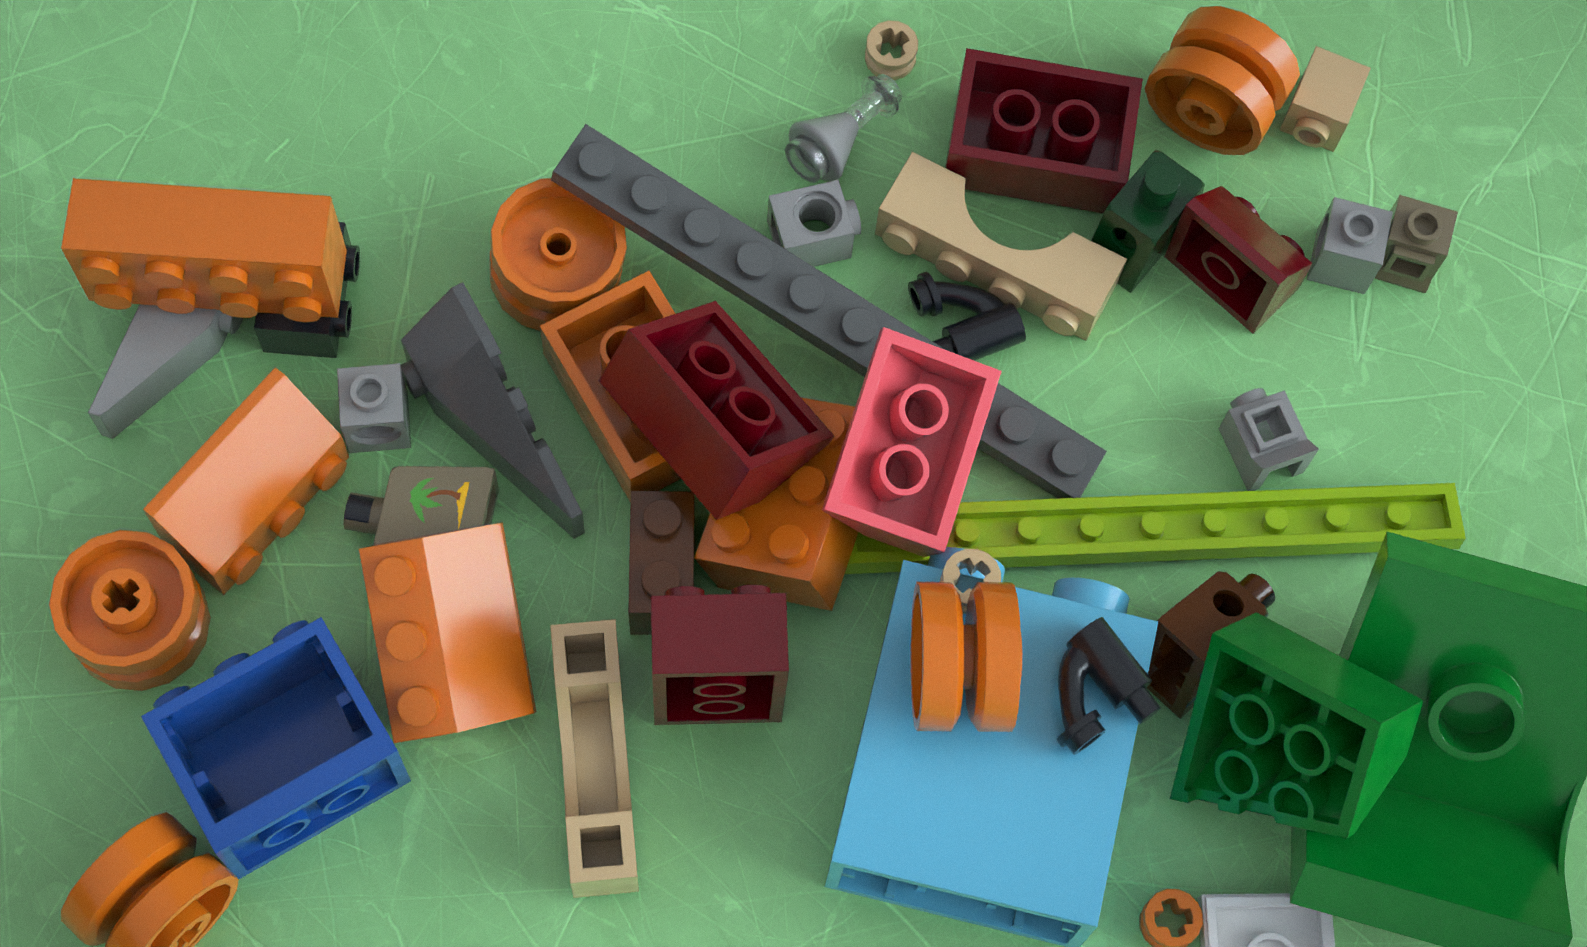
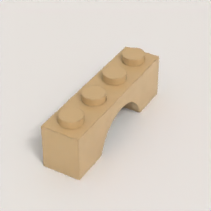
M914 152L909 156L879 207L875 234L882 237L884 243L894 251L904 255L915 254L935 264L938 271L949 279L958 282L967 280L992 293L1004 304L1010 302L1016 309L1022 308L1042 318L1044 324L1054 332L1064 336L1075 335L1085 341L1088 339L1112 295L1127 260L1074 232L1056 244L1036 250L1013 249L996 243L978 229L968 213L965 203V178Z
M616 619L550 625L563 764L569 874L573 898L639 892Z

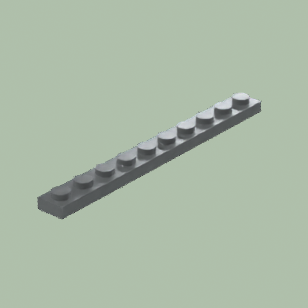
M587 124L584 125L553 170L551 181L863 377L866 375L880 329L883 327L942 348ZM999 383L978 445V449L1056 498H1080L1107 452Z

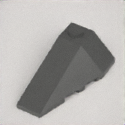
M462 282L450 288L401 339L407 361L401 364V368L410 393L414 399L425 395L433 412L572 538L584 534L583 513L548 444L543 438L535 441L531 434L536 431L522 392L519 387L515 388L513 386L506 389L503 384L507 380V375L498 356L501 354V351L464 283Z

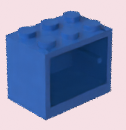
M322 617L311 623L302 620L286 626L273 637V644L251 656L248 653H241L226 659L214 669L213 677L191 689L189 686H180L166 692L154 702L153 710L141 716L212 849L238 879L411 782L397 748Z

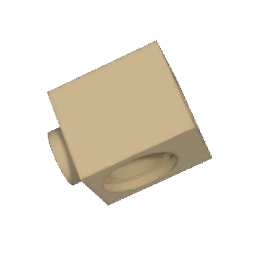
M1316 46L1299 82L1280 131L1293 135L1297 141L1306 146L1322 147L1334 152L1350 121L1371 68Z

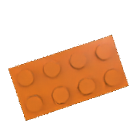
M73 178L61 249L89 301H94L105 308L122 310L130 308L132 304L157 305L164 311L176 314L191 313L195 308L215 309L237 318H251L256 316L257 312L283 314L286 318L298 322H315L320 317L338 318L347 249L331 196Z

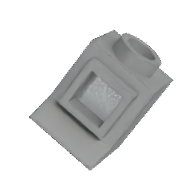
M1258 388L1235 398L1230 403L1232 409L1228 410L1219 427V431L1247 491L1260 489L1270 472L1288 466L1292 477L1304 473L1319 448L1307 439L1285 390L1267 396L1263 388Z

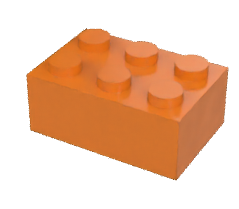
M649 270L540 325L545 358L630 503L631 491H659L681 479L598 381L628 329L675 314Z
M802 398L833 433L834 438L759 503L718 520L710 513L694 559L718 588L732 590L743 585H763L769 587L771 593H786V602L832 611L858 532L823 512L822 508L855 406Z

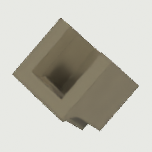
M1399 195L1390 210L1393 212L1384 261L1375 279L1426 293L1432 278L1448 255L1458 212Z

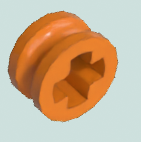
M1165 889L1157 892L1143 906L1139 916L1140 930L1144 939L1152 947H1187L1200 933L1203 925L1202 911L1198 902L1189 893L1180 889ZM1163 904H1170L1174 914L1185 915L1187 924H1183L1178 929L1180 937H1171L1168 927H1157L1155 917H1159L1164 911Z

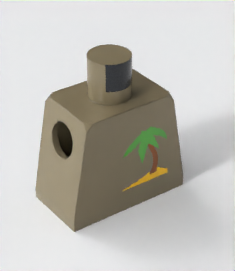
M447 466L394 467L390 472L384 498L350 493L345 508L344 529L374 534L373 545L489 525L492 523L499 492L495 469L489 467Z

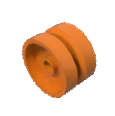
M1222 6L1200 7L1189 13L1174 35L1170 50L1162 54L1150 73L1145 86V92L1149 105L1161 121L1180 137L1203 149L1223 155H1245L1258 148L1274 120L1275 111L1280 110L1300 76L1297 58L1285 40L1266 24L1243 12Z
M551 178L539 179L516 189L499 207L491 229V250L489 256L491 289L505 312L521 325L540 331V325L619 286L627 250L625 227L551 181Z
M118 530L93 537L68 556L54 577L49 602L54 628L61 639L91 676L116 689L144 691L170 683L192 667L207 642L211 616L205 592L195 579L189 565L173 545L148 532Z
M916 581L911 618L910 671L912 714L914 727L917 731H952L961 714L963 689H965L968 717L978 732L1013 731L1017 721L1022 677L1020 615L1018 597L1013 583L977 582L970 592L966 610V621L963 624L960 594L951 582Z
M165 812L151 816L131 828L95 860L69 892L61 909V921L84 944L92 947L106 943L105 947H194L228 908L237 891L239 879L217 857L210 853L194 857L197 838L173 815Z

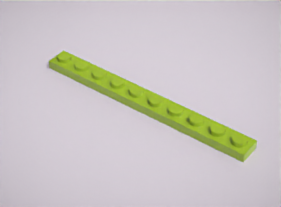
M1455 483L960 502L946 547L979 549L998 560L1005 568L1372 553L1379 552L1386 532L1449 549H1460L1466 536ZM858 532L845 574L900 572L903 560L928 566L930 556L922 557L866 537Z

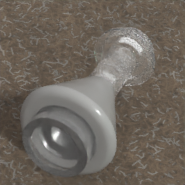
M885 74L867 76L861 83L863 96L843 113L795 122L789 130L790 143L785 147L786 158L794 171L803 179L812 183L818 182L820 179L825 181L838 180L842 176L858 130L878 113L885 117H892L898 112L899 103L902 101V93L892 78Z

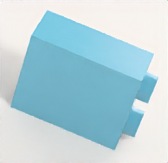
M946 547L945 552L930 555L928 566L903 560L824 887L1065 947H1080L1098 926L1138 721L1125 704L1115 709L1089 674H1087L1084 680L1085 712L1088 714L1093 710H1097L1102 716L1099 722L1106 731L1095 742L1075 755L1067 745L1061 747L1057 742V738L1065 731L1062 721L1058 691L1059 667L1062 657L1068 649L1066 646L1068 641L1091 622L1103 617L1148 674L1158 621L1127 614L1129 596L1121 589L1097 580L1074 577L1059 579L1054 583L1052 596L1015 587L1018 597L1022 637V677L1019 709L1013 731L978 732L968 717L965 689H963L961 714L952 731H917L914 727L912 714L910 671L911 618L916 581L940 582L947 560L954 553L963 550V548ZM996 560L1001 570V582H1003L1005 567ZM963 568L960 570V577L956 587L962 593L969 588L972 590L977 582H983L985 576L978 570L970 575L967 568ZM963 614V624H965L966 614Z

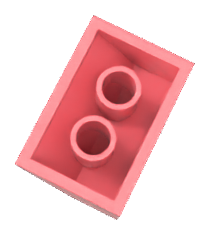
M881 328L822 511L866 537L916 555L927 557L945 552L1002 371L891 329Z

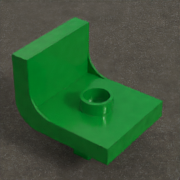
M1386 532L1339 656L1424 701L1406 759L1354 835L1346 839L1291 826L1290 903L1443 947H1568L1573 934L1565 881V852L1575 805L1587 777V586Z

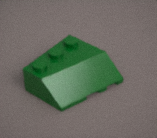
M1256 612L1212 633L1169 799L1190 803L1194 800L1218 804V810L1238 815L1245 811L1273 816L1278 824L1347 839L1355 834L1406 759L1424 700Z

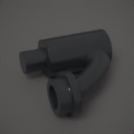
M927 271L918 274L917 280L908 283L912 304L920 316L929 313L932 316L942 314V304L961 307L977 314L942 328V338L932 342L947 351L976 361L1023 343L1026 340L1025 328L1016 307L1010 302L1004 304L998 297L988 291L968 285L934 281Z
M1103 617L1091 622L1066 644L1068 649L1062 657L1058 674L1061 715L1065 731L1057 738V742L1061 747L1067 745L1075 755L1095 742L1106 731L1099 722L1102 716L1097 710H1093L1088 714L1085 712L1084 680L1087 674H1089L1115 709L1125 704L1139 724L1148 720L1161 709L1146 689L1152 682V679Z

